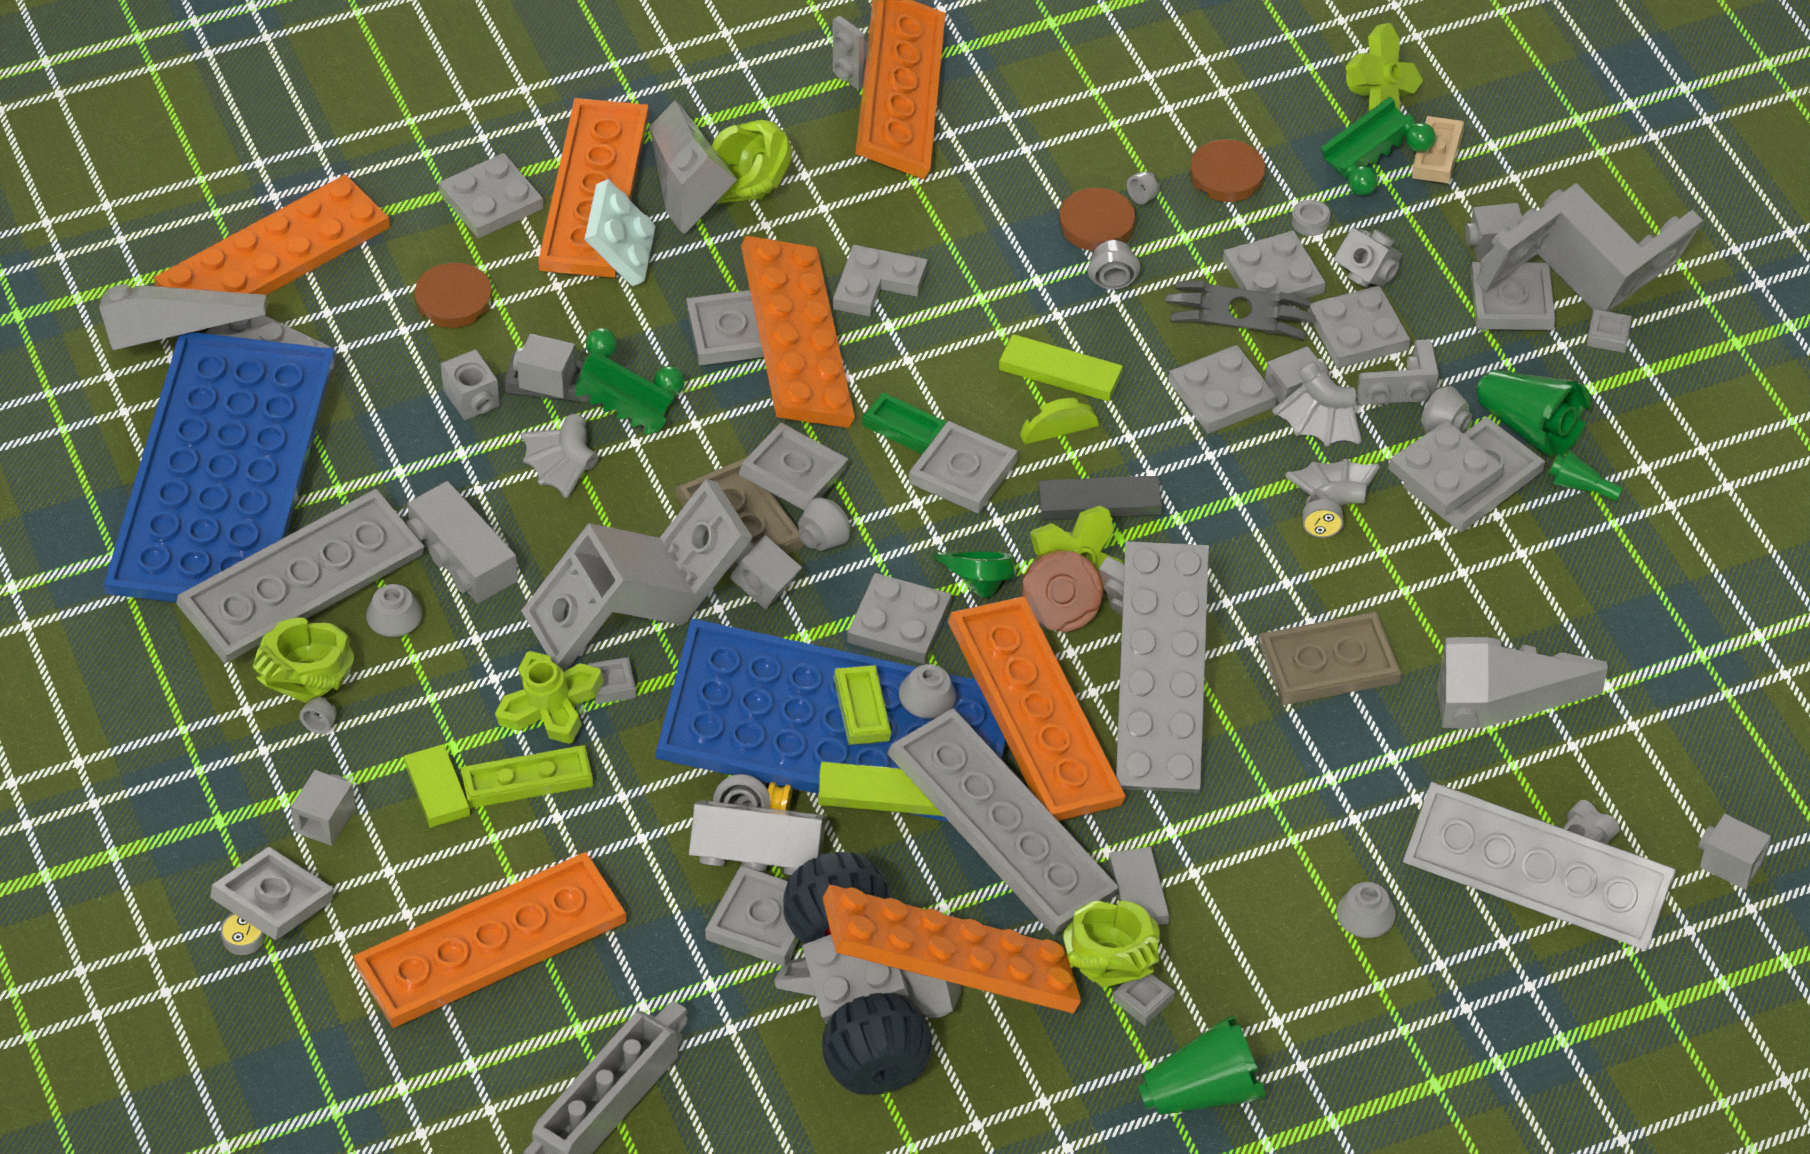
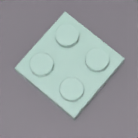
M607 179L596 184L584 240L631 286H635L645 280L656 226L647 215H644L629 200L624 192L620 191Z

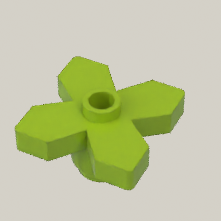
M1385 23L1377 25L1368 36L1370 54L1367 52L1355 54L1346 65L1347 85L1354 94L1364 97L1370 96L1369 111L1388 97L1395 100V107L1400 111L1399 95L1414 94L1423 82L1414 63L1399 62L1400 38L1392 24Z
M1096 506L1080 512L1073 532H1065L1052 523L1030 532L1034 551L1038 556L1057 549L1070 550L1089 559L1098 571L1107 556L1123 564L1121 559L1100 552L1114 531L1109 509Z
M528 651L518 668L524 689L503 697L495 712L498 724L502 727L520 731L543 718L549 739L570 744L574 741L582 725L573 705L596 698L604 682L600 668L581 663L563 672L557 664L552 662L549 655Z

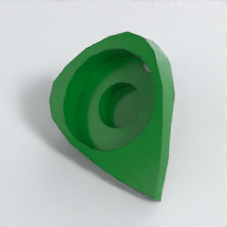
M994 551L933 552V558L936 561L944 564L953 573L957 574L971 591L984 598L992 597L1003 580L1016 577V566L1012 554Z

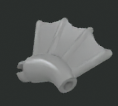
M1311 361L1304 368L1301 367L1298 374L1304 381L1302 386L1272 410V413L1286 419L1292 426L1296 436H1315L1326 447L1330 446L1331 443L1341 440L1355 442L1357 445L1360 444L1362 439L1354 410L1356 403L1355 388L1336 385L1325 370L1319 369L1316 362Z
M579 414L568 415L561 429L523 432L521 434V438L526 444V454L523 462L536 470L539 476V485H549L557 488L564 498L570 496L584 470H591L598 461V455L586 445V421Z
M1345 458L1342 461L1329 464L1312 462L1305 469L1294 472L1289 471L1285 476L1289 481L1310 495L1306 500V505L1318 499L1332 500L1340 506L1365 504L1367 488L1378 473L1380 465H1362Z

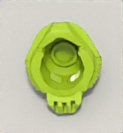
M756 120L741 125H734L722 130L716 136L712 147L737 179L716 203L763 199L765 194H769L773 187L777 188L790 164L793 150L787 135L775 122Z
M290 618L279 622L273 630L268 631L263 636L256 653L253 669L259 673L257 679L266 687L306 703L315 697L324 695L332 688L336 690L340 688L350 673L354 654L350 648L349 636L338 626L331 623L308 624L305 618Z
M1122 900L1115 905L1102 901H1091L1074 910L1073 921L1066 927L1063 934L1070 968H1080L1079 970L1092 982L1098 983L1102 988L1144 978L1154 972L1153 965L1159 962V926L1142 906L1134 902Z

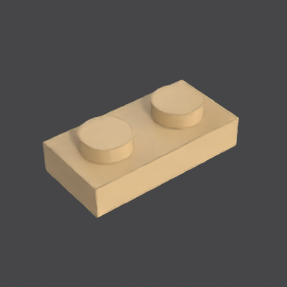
M1427 116L1425 123L1434 129L1436 142L1429 151L1416 153L1412 167V179L1450 183L1464 133V121Z

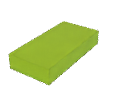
M876 665L835 669L833 678L848 745L890 741L891 729Z
M444 744L404 755L407 772L429 828L470 816L469 805Z

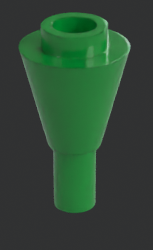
M1570 449L1566 456L1558 453L1548 474L1555 477L1552 484L1554 486L1591 493L1594 491L1617 502L1623 487L1600 477L1598 472Z

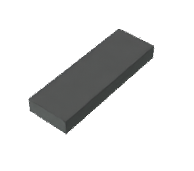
M1158 475L1038 480L1041 520L1075 519L1079 517L1080 512L1096 506L1109 509L1111 517L1161 515L1162 503Z

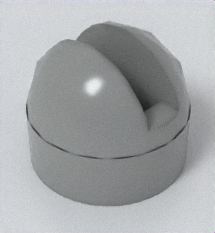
M1143 171L1129 177L1127 180V191L1133 201L1138 204H1145L1158 195L1160 182H1157L1154 178L1155 174Z
M315 697L308 701L299 715L302 724L308 730L317 734L326 733L335 722L337 715L335 705L327 702L325 697Z

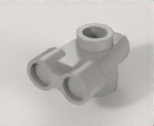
M1580 800L1568 812L1567 817L1569 821L1563 827V829L1608 844L1620 831L1618 822L1612 816L1600 814L1593 804L1587 800Z

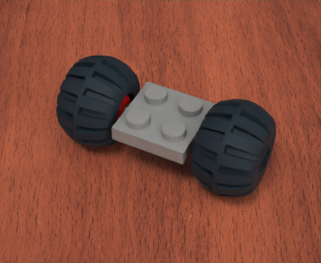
M853 852L823 854L817 859H810L793 872L783 895L785 920L792 933L804 944L802 947L822 1019L826 1023L822 1039V1055L832 1077L845 1089L861 1095H879L888 1091L892 1092L915 1081L926 1069L932 1050L931 1029L922 1011L905 998L910 995L902 969L835 952L823 902V896L829 884L845 889L855 888L864 894L883 899L890 898V888L880 869L868 858Z

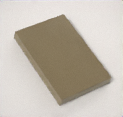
M746 458L675 488L676 498L684 507L705 479L716 481L753 537L750 541L751 544L755 546L766 535L786 554L804 547V543L798 534V528L773 494L739 475L741 464ZM707 529L705 535L706 540L708 541L709 531ZM735 561L728 569L731 574L738 565Z
M1377 612L1259 634L1258 644L1282 706L1397 684L1401 681V671Z

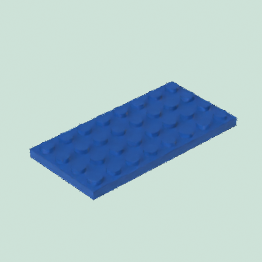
M195 332L178 336L104 581L106 594L176 603L178 595L287 537L336 360L334 348Z
M691 618L657 745L655 759L729 775L745 774L755 777L761 782H776V785L784 787L788 784L793 789L818 794L821 762L901 769L888 755L891 744L935 718L926 719L911 714L903 707L899 699V688L902 681L917 667ZM876 665L891 729L890 741L848 745L833 678L834 671L837 668ZM948 674L956 693L953 708L995 754L1002 759L1005 738L977 681ZM913 814L949 822L945 816Z

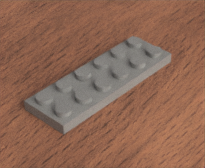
M374 489L178 595L176 604L224 664L260 645L263 636L268 631L273 630L279 622L290 618L307 619L422 556L425 546L380 492Z
M1125 542L1116 778L1122 789L1200 793L1209 545Z
M954 708L891 744L888 755L1053 936L1065 929L1073 921L1075 909L1091 901L1107 902L1115 897L1119 886Z
M1435 782L1430 783L1403 860L1406 864L1646 951L1650 946L1677 870Z

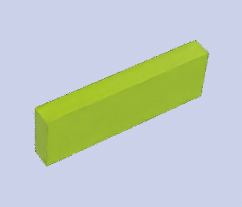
M1012 334L999 360V370L1108 402H1110L1123 374V365Z
M585 745L460 767L469 809L593 787V777Z
M821 762L818 805L944 816L902 769Z

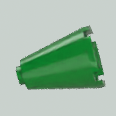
M1493 370L1488 375H1484L1480 379L1476 390L1479 404L1540 452L1554 458V454L1560 453L1564 455L1576 444L1586 425L1585 421L1580 420L1583 408L1590 410L1591 404L1589 390L1579 382L1501 370Z
M1234 1015L1223 1019L1144 1072L1142 1075L1145 1082L1137 1085L1146 1110L1155 1107L1158 1115L1257 1102L1266 1098L1262 1082L1258 1083L1255 1076L1257 1070L1255 1061Z

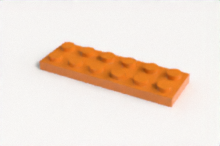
M873 0L855 154L925 179L931 168L946 13L913 0Z
M574 98L538 259L539 271L615 278L616 270L584 239L596 184L609 179L620 191L627 195L630 201L632 199L649 118L648 104Z
M345 174L154 277L155 286L268 295L389 229V217Z
M746 236L741 245L776 417L849 428L855 416L817 247Z
M1023 596L951 612L948 624L1033 795L1058 821L1122 806L1126 796L1026 597Z
M584 852L353 955L354 965L391 1027L395 1028L626 923V912L588 854Z
M829 884L823 896L836 953L1073 1014L1081 1002L1065 946L1049 939L1039 940L1021 935L1011 929L1001 930L982 925L973 919H959L944 915L935 909H921L903 904L901 901L893 898L883 899L864 894L855 888L845 889Z

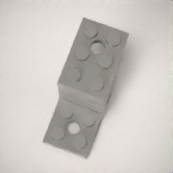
M1575 183L1564 192L1561 189L1556 190L1545 201L1544 207L1538 211L1535 208L1527 211L1518 221V225L1512 230L1509 227L1502 229L1491 242L1494 246L1493 249L1481 260L1480 264L1483 267L1475 281L1487 291L1538 254L1546 263H1549V266L1593 310L1611 312L1678 262L1703 220L1693 210L1680 219L1674 216L1660 229L1659 235L1655 238L1652 235H1648L1637 244Z
M705 479L660 538L588 523L521 611L546 654L551 657L552 662L561 669L568 670L612 612L684 625L753 537L718 482ZM708 529V531H709V538H708V541H707V543H706V535H705V532H706V530ZM567 604H569V613H568V616H567V607H566Z

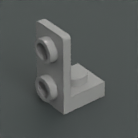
M837 16L833 19V72L839 79L848 82L860 90L863 87L868 42L864 39V33L843 17Z
M1431 339L1415 340L1414 354L1407 358V370L1359 374L1356 395L1357 403L1359 405H1379L1383 403L1428 401L1436 391L1439 375Z

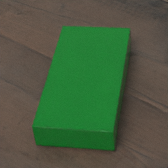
M885 392L877 398L862 416V426L920 454L926 451L947 423Z

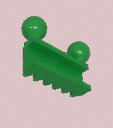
M1388 97L1320 147L1322 158L1345 179L1348 178L1350 190L1356 195L1366 196L1374 192L1378 185L1376 172L1367 166L1370 161L1375 165L1378 162L1379 155L1383 153L1387 156L1393 144L1399 147L1404 136H1406L1407 145L1411 150L1418 153L1427 152L1435 145L1436 133L1429 124L1416 123L1410 114L1405 116L1395 107V100Z
M606 328L592 330L586 338V349L589 355L585 358L575 386L576 396L581 397L587 394L590 396V404L594 405L602 402L604 404L603 411H618L617 419L621 420L629 417L631 419L630 426H645L644 434L646 435L654 432L657 433L665 425L666 418H664L668 405L673 401L674 396L678 395L684 388L685 378L682 371L675 366H663L655 373L653 384L608 359L617 348V339L612 331Z

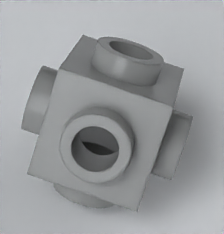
M1352 227L1333 260L1348 269L1350 273L1347 277L1359 285L1368 288L1371 283L1384 287L1386 282L1391 281L1399 269L1398 261L1403 253L1393 248L1394 240L1382 232L1374 230L1371 234L1368 231Z

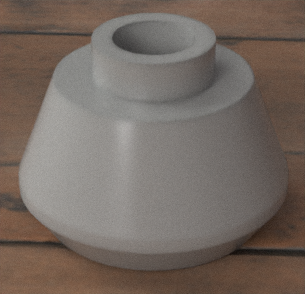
M1108 240L1098 245L1088 266L1089 278L1098 286L1110 290L1121 289L1130 285L1140 273V262L1126 243L1117 240Z
M1453 386L1437 389L1428 400L1422 414L1421 424L1425 433H1429L1446 420L1464 433L1472 420V413L1469 412L1470 405Z
M812 499L798 522L799 537L809 548L823 551L842 546L849 539L850 522L842 508L830 499Z
M398 584L386 585L378 589L373 595L366 611L367 623L373 631L380 635L401 637L410 633L419 625L422 619V607L406 587Z
M925 664L915 668L902 681L899 688V699L903 707L911 714L920 718L932 719L953 708L956 693L951 679L944 669L936 665Z
M745 774L732 775L724 779L718 785L713 797V801L770 808V794L765 785L755 777Z
M1362 882L1354 885L1340 899L1337 906V918L1341 926L1349 933L1358 937L1374 938L1388 932L1395 922V907L1387 891L1376 883Z

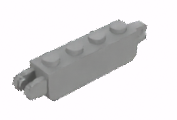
M672 1000L656 1017L649 1016L643 1011L635 1012L537 1121L532 1131L533 1142L523 1154H592L678 1058V1045L683 1039L680 1032L688 1021L686 1017L687 1009Z

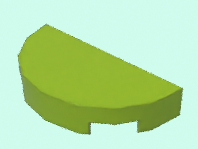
M1076 398L1057 399L1041 406L1042 412L1034 417L1031 422L1027 419L1023 424L1020 436L1024 444H1029L1097 427L1099 424L1097 416L1090 405L1081 404Z

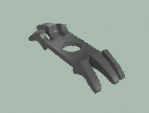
M1205 281L1176 282L1175 290L1202 293L1166 295L1165 300L1166 303L1203 309L1202 313L1199 310L1172 313L1171 323L1194 322L1207 326L1215 324L1264 331L1266 334L1285 335L1301 341H1305L1304 331L1280 321L1276 323V320L1315 323L1316 318L1315 315L1306 311L1283 305L1288 304L1310 308V300L1285 292L1267 293L1217 286ZM1238 298L1246 299L1252 306L1251 313L1242 319L1233 317L1229 312L1230 303Z

